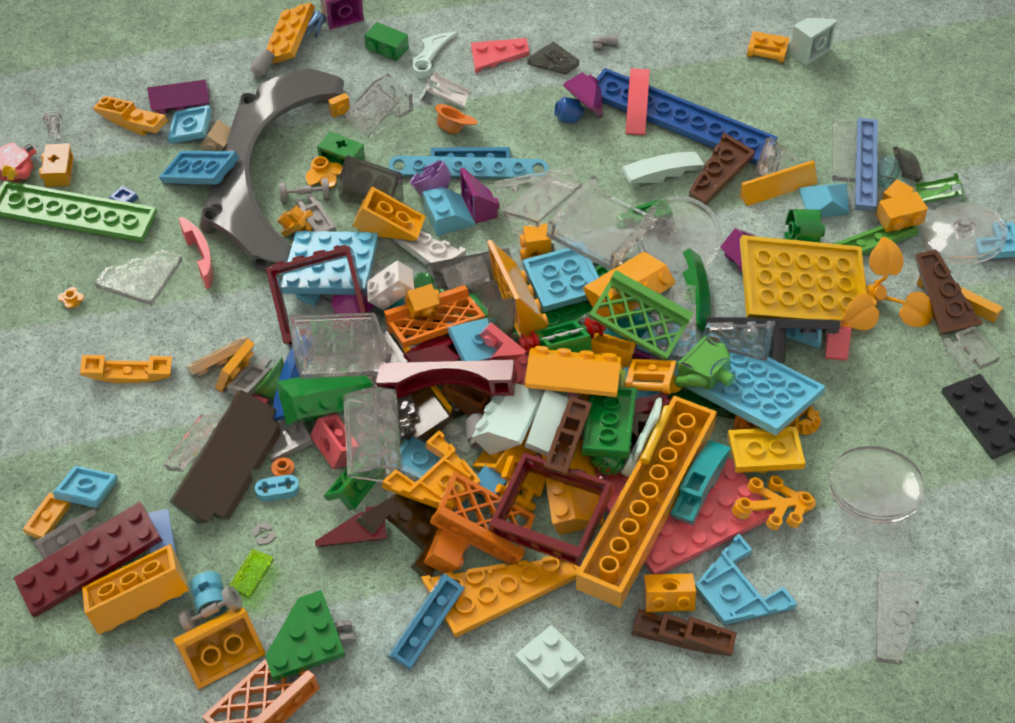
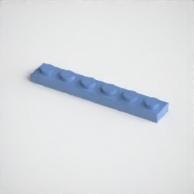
M857 119L854 210L876 211L877 119Z

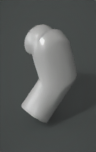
M608 35L595 37L592 41L593 49L601 50L602 45L617 46L618 37Z

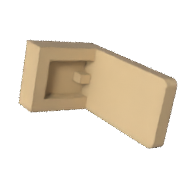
M217 120L199 148L204 151H221L227 143L231 128L222 121Z

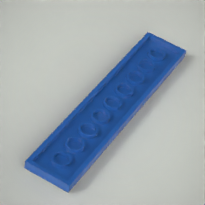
M604 68L596 78L599 81L597 85L602 91V103L627 113L630 77ZM650 85L648 87L646 121L712 148L719 144L723 133H726L755 151V157L749 163L759 167L777 143V136Z

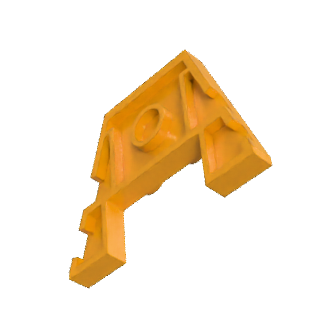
M438 431L426 442L425 446L426 449L441 458L418 481L413 482L395 469L382 481L381 487L438 508L449 478L454 471L479 485L481 480L465 460H461L458 457L453 445L448 444L444 439L445 435ZM457 481L454 482L457 494L466 492L462 484ZM468 496L459 498L460 501H461V503H462ZM454 500L446 502L445 507L454 511L457 508Z

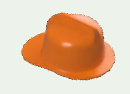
M445 104L435 106V110L438 112L437 125L449 134L459 133L464 125L478 124L475 118L461 113L454 107Z

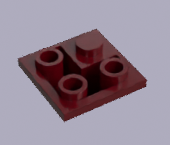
M438 336L426 340L403 355L408 362L461 361L450 336Z

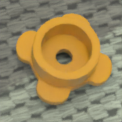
M70 287L64 294L58 296V300L63 301L66 308H75L84 299L83 294H79L75 287Z

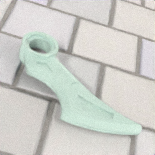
M458 32L442 33L422 39L424 50L420 55L413 58V74L415 77L425 79L431 75V62L439 50L455 38Z
M662 398L656 399L642 433H640L632 452L629 454V459L624 460L625 463L620 469L619 473L628 478L640 459L645 444L659 420Z

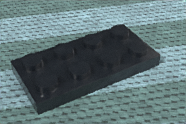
M980 373L942 389L941 393L992 460L1015 451V417Z

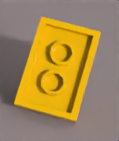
M785 427L776 436L764 429L728 430L727 437L729 446L732 449L731 455L735 473L758 472L764 474L767 471L805 468L806 463L796 427Z

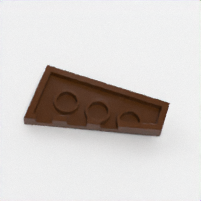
M723 133L719 144L713 150L712 156L705 163V168L691 187L689 197L705 207L755 157V151L728 134Z
M937 249L916 254L914 258L926 295L931 301L932 314L939 335L982 326V320L973 311V306L961 292L960 285L951 276V271Z

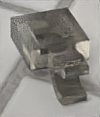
M409 395L391 401L395 423H400V427L404 429L405 435L414 432L411 419L418 417L413 396Z

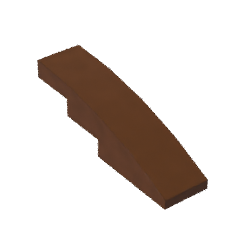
M569 397L545 461L544 469L567 475L592 403Z
M638 609L631 634L688 650L725 656L732 655L737 632L690 617L687 621L664 613L661 617Z

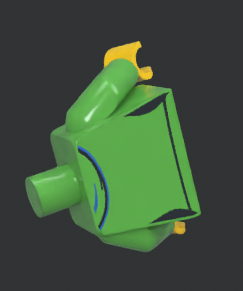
M704 336L678 362L679 377H674L672 393H676L682 387L687 386L703 387L711 390L718 382L727 387L731 386L735 380V375L729 372L731 357L724 343H714L707 336Z

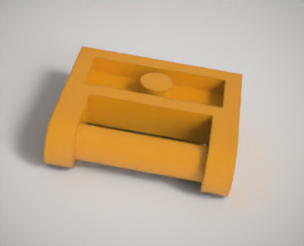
M753 31L747 50V57L758 56L775 59L780 63H784L790 38Z
M632 359L625 387L637 388V391L663 392V394H671L677 362L675 360ZM635 380H639V381H661V382H663V383H660V382H637V381H635Z

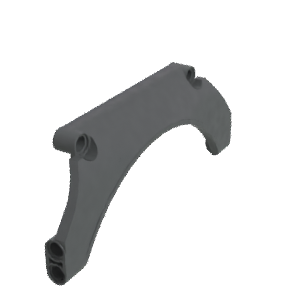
M308 68L270 79L258 86L256 94L244 93L240 97L227 143L223 151H236L240 158L219 184L211 185L204 209L201 212L199 228L204 233L211 234L218 230L228 236L252 260V265L257 269L266 271V268L272 267L271 265L278 261L288 262L292 247L270 225L254 197L250 182L249 166L250 156L255 143L264 130L281 115L304 104L328 100L341 95L344 87V81L341 77Z

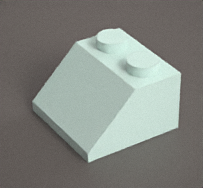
M806 18L798 22L793 28L789 54L806 66L831 50L837 20Z

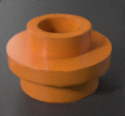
M285 457L276 459L271 465V470L275 477L292 475L295 469L293 461Z

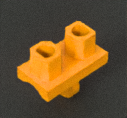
M297 205L289 212H284L277 220L284 228L281 234L286 237L294 232L296 233V231H312L311 225L305 220L314 213L310 209L303 212Z

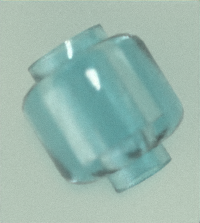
M884 155L877 159L878 185L886 187L898 179L901 165L897 158Z

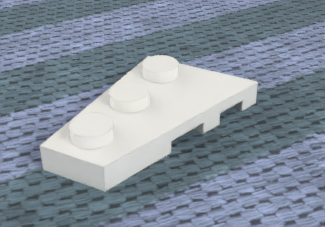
M420 231L416 241L393 240L435 273L452 265L467 253V249L462 247L459 249L450 246V242L445 240L440 242L432 239L430 234Z

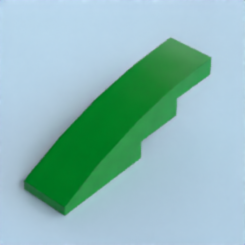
M688 248L682 253L689 268L682 274L689 289L682 293L689 311L694 313L692 319L695 326L705 333H709L711 326H706V317H711V298L707 274L701 256Z

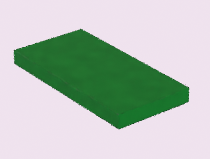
M618 387L617 397L590 394L589 402L592 405L585 424L582 455L629 459L637 388Z

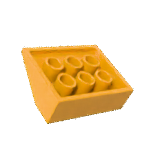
M488 240L487 244L495 287L519 338L521 339V334L530 337L531 331L534 332L549 326L545 313L541 314L540 302L538 299L534 300V291L531 285L526 284L527 277L524 270L520 271L514 260L492 240Z

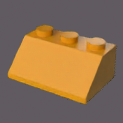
M243 607L236 611L229 610L173 639L181 659L198 690L266 655L248 613Z

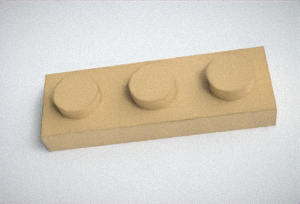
M241 337L186 365L189 374L200 376L209 371L208 367L214 364L219 366L229 361L228 357L235 354L249 337Z

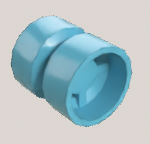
M213 571L204 572L191 579L190 586L195 598L197 614L201 613V609L212 603L223 601L222 590L224 587L219 573ZM227 605L222 606L220 611L209 617L224 613L228 608Z

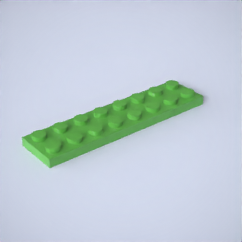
M5 180L0 187V217L142 243L157 215L156 207Z

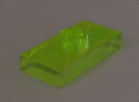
M252 548L229 586H233L241 596L251 599L274 562L273 556Z

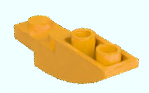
M109 96L101 98L93 107L94 111L110 122L143 136L148 132L157 133L168 122L163 114L137 109L133 102Z

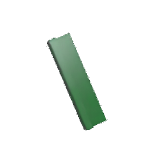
M390 433L370 437L325 493L324 497L327 501L340 498L349 511L357 508L389 467L390 461L400 448Z

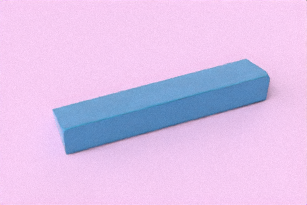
M510 147L431 148V156L510 158Z
M443 574L389 652L388 657L410 670L465 587L448 575Z

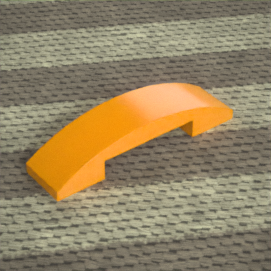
M82 355L80 375L110 383L154 382L171 376L172 356H150L149 361H106L105 355Z

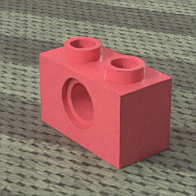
M337 414L317 419L310 435L311 439L332 469L348 466L356 456L360 448L359 444Z

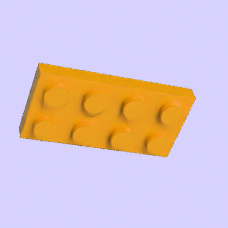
M311 2L304 5L300 4L290 10L286 9L280 14L279 21L266 48L275 54L272 64L295 57L315 9Z

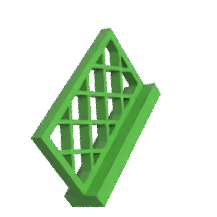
M615 270L588 317L660 358L667 360L694 313ZM612 288L619 292L621 299L610 301L608 295L610 289ZM635 301L639 303L641 310L630 312L627 302ZM623 303L626 313L615 315L612 305ZM608 306L611 316L603 318L596 314L599 308ZM646 313H657L660 321L649 323ZM642 314L645 324L634 326L631 316ZM627 317L630 327L624 329L619 327L616 319ZM673 322L680 326L678 332L669 334L666 324ZM662 325L665 335L654 337L651 327ZM647 328L650 338L642 340L637 336L636 330ZM667 340L669 348L666 353L657 348L655 341Z

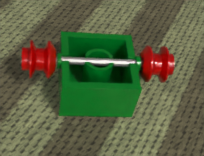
M586 317L582 326L574 320L535 330L534 332L531 331L530 337L521 334V339H518V345L526 350L525 354L527 356L530 349L536 346H545L548 350L556 351L559 348H566L576 353L584 350L592 351L591 339L594 338L595 333L603 336L606 327Z

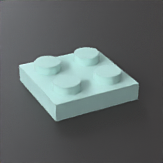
M552 625L515 654V660L548 692L585 662V657Z

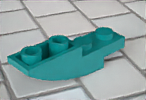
M711 440L704 446L679 488L680 495L670 513L672 518L694 525L710 489H714L732 450L731 447Z

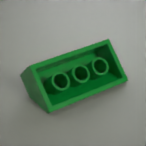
M358 367L275 382L287 426L315 421L318 418L333 414L340 416L365 411L378 404L372 381Z

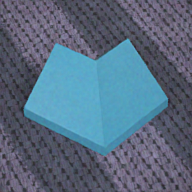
M832 183L800 187L798 189L805 209H820L821 218L849 214L847 183Z

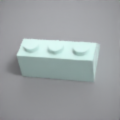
M516 383L514 396H493L490 403L484 409L485 413L482 419L476 424V430L472 438L489 455L521 445L536 415L543 391L525 388L524 385Z

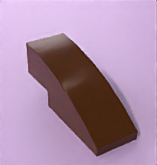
M445 384L441 390L456 407L469 417L477 413L484 415V409L491 401V395L467 385Z

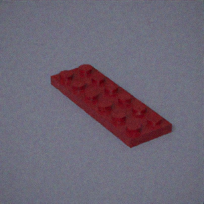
M138 502L13 578L30 614L35 618L82 590V587L102 578L162 541V538L143 504Z

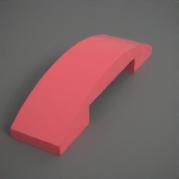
M630 69L625 134L645 136L650 69Z
M183 217L178 218L187 245L196 243L203 260L197 261L203 283L206 289L211 287L213 280V264L207 241L193 223Z

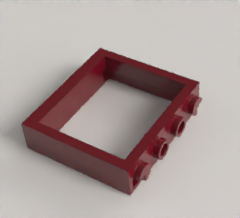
M346 244L342 246L336 245L333 247L334 250L327 252L325 250H318L313 252L312 256H296L290 262L278 261L272 264V267L266 268L284 344L288 346L293 345L296 339L310 334V327L295 332L291 331L278 276L343 258L348 260L361 314L324 323V325L345 331L371 324L354 251L350 246H346Z
M523 452L489 524L490 530L507 541L580 567L613 494L612 482L603 480L601 476L589 475L581 469L569 468L567 475L544 469L545 459L539 455L533 456ZM529 471L601 496L579 547L506 521Z

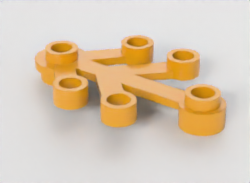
M772 476L768 481L767 486L770 490L763 487L762 480L753 477L747 485L748 490L768 500L751 501L743 497L736 500L732 507V512L739 519H747L752 511L775 509L774 513L767 519L766 525L771 530H778L783 522L782 517L786 509L794 507V512L789 514L786 522L790 527L798 528L803 521V513L813 510L816 501L808 492H796L783 485V480L779 476ZM772 491H778L783 495L787 496L788 498H783Z

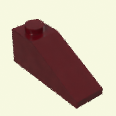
M375 506L366 507L365 512L356 514L315 540V546L324 547L387 540L386 520L372 535L356 521L362 514Z

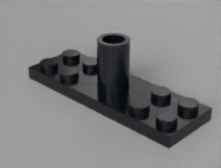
M706 317V326H712V331L729 330V327H734V331H750V327L764 328L763 355L779 363H785L786 328H800V333H815L816 329H823V333L836 334L839 333V329H844V320Z

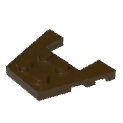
M394 494L357 518L356 521L372 535L379 529L384 520L387 519L421 549V552L410 568L420 576H433L434 568L426 565L424 561L438 527L430 523L437 508L399 494Z

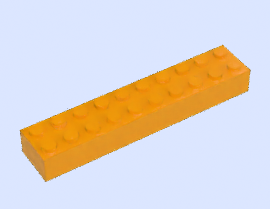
M674 396L669 404L672 412L649 464H643L640 462V459L638 460L576 574L577 590L621 608L673 509L680 495L679 488L715 428L716 411Z

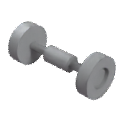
M328 178L322 179V187L301 186L287 190L286 182H279L281 202H287V194L298 193V195L312 194L314 191H323V198H330Z
M228 586L222 590L223 601L212 603L201 609V613L195 615L190 609L180 612L179 620L183 629L188 632L200 626L198 619L202 617L207 618L215 614L224 605H227L232 611L240 609L242 607L240 594L233 586Z

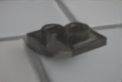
M898 146L893 147L895 165L901 166L902 177L917 183L921 181L923 176L916 156L909 150Z

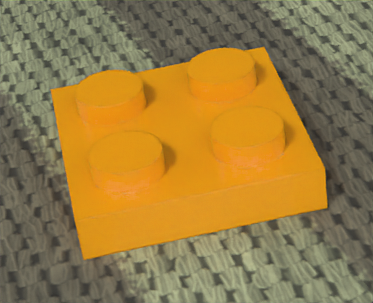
M249 339L245 341L222 369L215 389L223 392L238 374L250 364L249 361L254 356L252 350L255 343Z

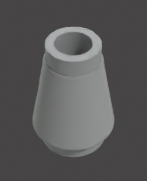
M265 49L250 64L251 68L249 70L256 76L263 78L264 75H267L275 54Z

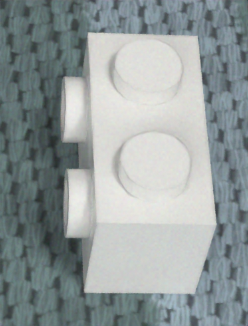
M397 260L367 281L368 302L385 310L406 296L407 291L414 289L413 270Z

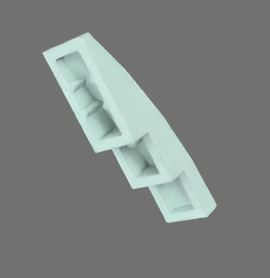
M678 152L640 160L623 166L621 170L630 183H662L666 177H681L685 171H700L703 169L704 163L696 152Z

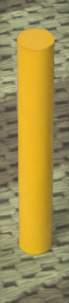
M665 405L662 409L659 420L641 456L640 462L647 465L651 460L672 412L670 406Z

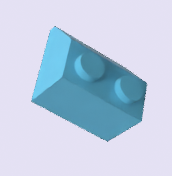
M444 187L423 191V207L436 236L475 226V222L462 195Z

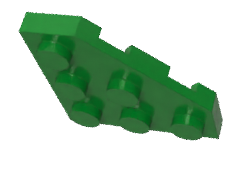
M322 590L297 599L268 649L265 658L273 682L345 657L344 649Z

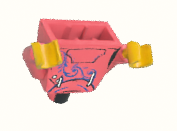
M14 143L0 147V179L3 182L5 180L19 183L21 180H27L34 169L31 157L36 154L35 148L28 144L21 149Z

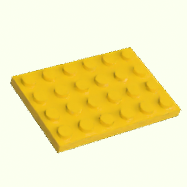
M742 235L740 238L747 318L842 320L851 300L859 294H867L862 248L860 246Z

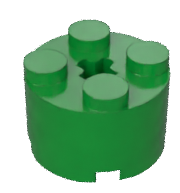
M790 209L787 212L785 225H788V232H784L785 239L820 243L821 237L825 236V225L821 224L820 209Z

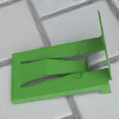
M953 173L954 176L915 184L916 192L924 203L960 197L961 195L965 207V191L958 173ZM952 185H961L962 191L943 193L949 189L952 191ZM941 187V188L936 189V190H921V189H929V188Z

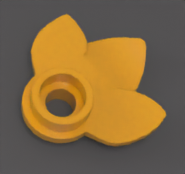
M318 156L313 159L311 169L306 173V182L309 186L317 183L322 186V179L328 178L329 188H333L337 184L336 176L343 174L345 171L341 164L329 162L327 158Z

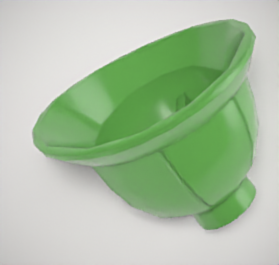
M282 357L253 395H262L270 400H274L277 389L275 382L279 381L284 366Z

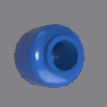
M562 97L555 104L554 115L557 116L560 122L575 124L579 118L583 117L584 107H581V102L578 99Z

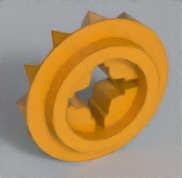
M812 405L788 424L787 427H796L798 434L801 435L812 434L818 430L821 423L819 411H815ZM807 414V419L799 422V417Z

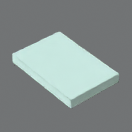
M551 390L543 392L525 444L526 448L548 456L569 398Z

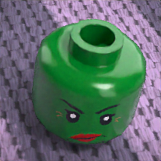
M592 456L590 459L591 465L605 476L615 475L625 463L623 458Z

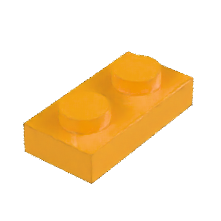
M49 492L24 526V533L39 539L53 531L70 508V502L54 499V494Z

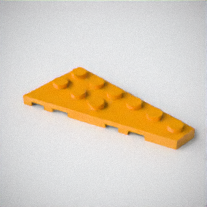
M549 556L543 557L539 561L527 562V560L518 561V564L507 566L504 563L468 569L467 572L452 574V572L443 573L465 587L444 618V621L454 638H457L576 580V574L580 567ZM421 576L422 583L428 593L431 592L441 576Z

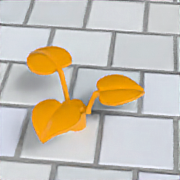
M886 237L881 238L869 259L871 270L877 275L884 276L879 280H875V284L866 285L867 294H859L851 300L842 319L844 320L845 327L857 330L873 328L879 319V311L875 307L877 305L876 301L882 300L904 305L899 311V317L908 326L923 327L928 325L933 319L931 301L925 293L919 291L912 292L907 296L906 302L887 296V290L881 283L888 278L889 274L898 275L902 270L904 260L899 247Z

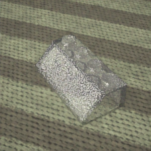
M374 386L345 394L343 399L348 477L382 482L395 469L401 472L402 462L396 390Z

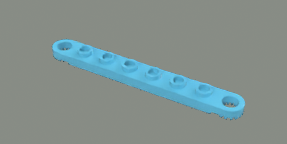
M395 156L389 162L390 172L392 175L399 177H413L417 173L420 176L424 172L423 168L437 161L445 162L451 173V178H460V168H465L477 179L541 180L548 175V164L542 159ZM401 162L405 166L402 170H395L393 168L395 163ZM536 165H540L544 171L537 174L533 171V168Z

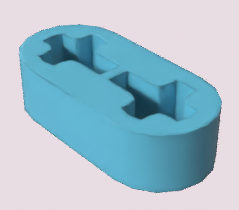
M293 475L261 479L255 485L256 496L263 502L294 497L300 489L298 479ZM291 483V489H287L286 484ZM268 487V492L263 493V488Z

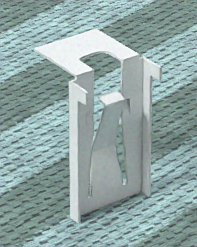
M435 71L426 84L420 101L427 91L465 109V104L471 90L438 75L439 72ZM430 80L438 83L436 88L439 87L443 92L428 86ZM449 89H452V90L457 91V92L462 93V94L454 93V92L450 91Z

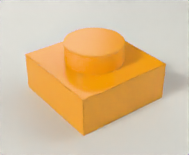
M346 93L328 100L329 111L333 118L350 111L349 97Z

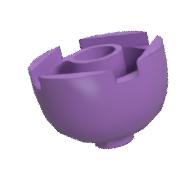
M437 161L423 168L424 172L420 176L417 173L410 180L414 190L423 197V191L440 187L447 189L451 182V173L444 161Z

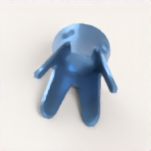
M315 10L306 31L307 35L316 27L315 38L318 37L322 24L327 19L323 14L324 11Z

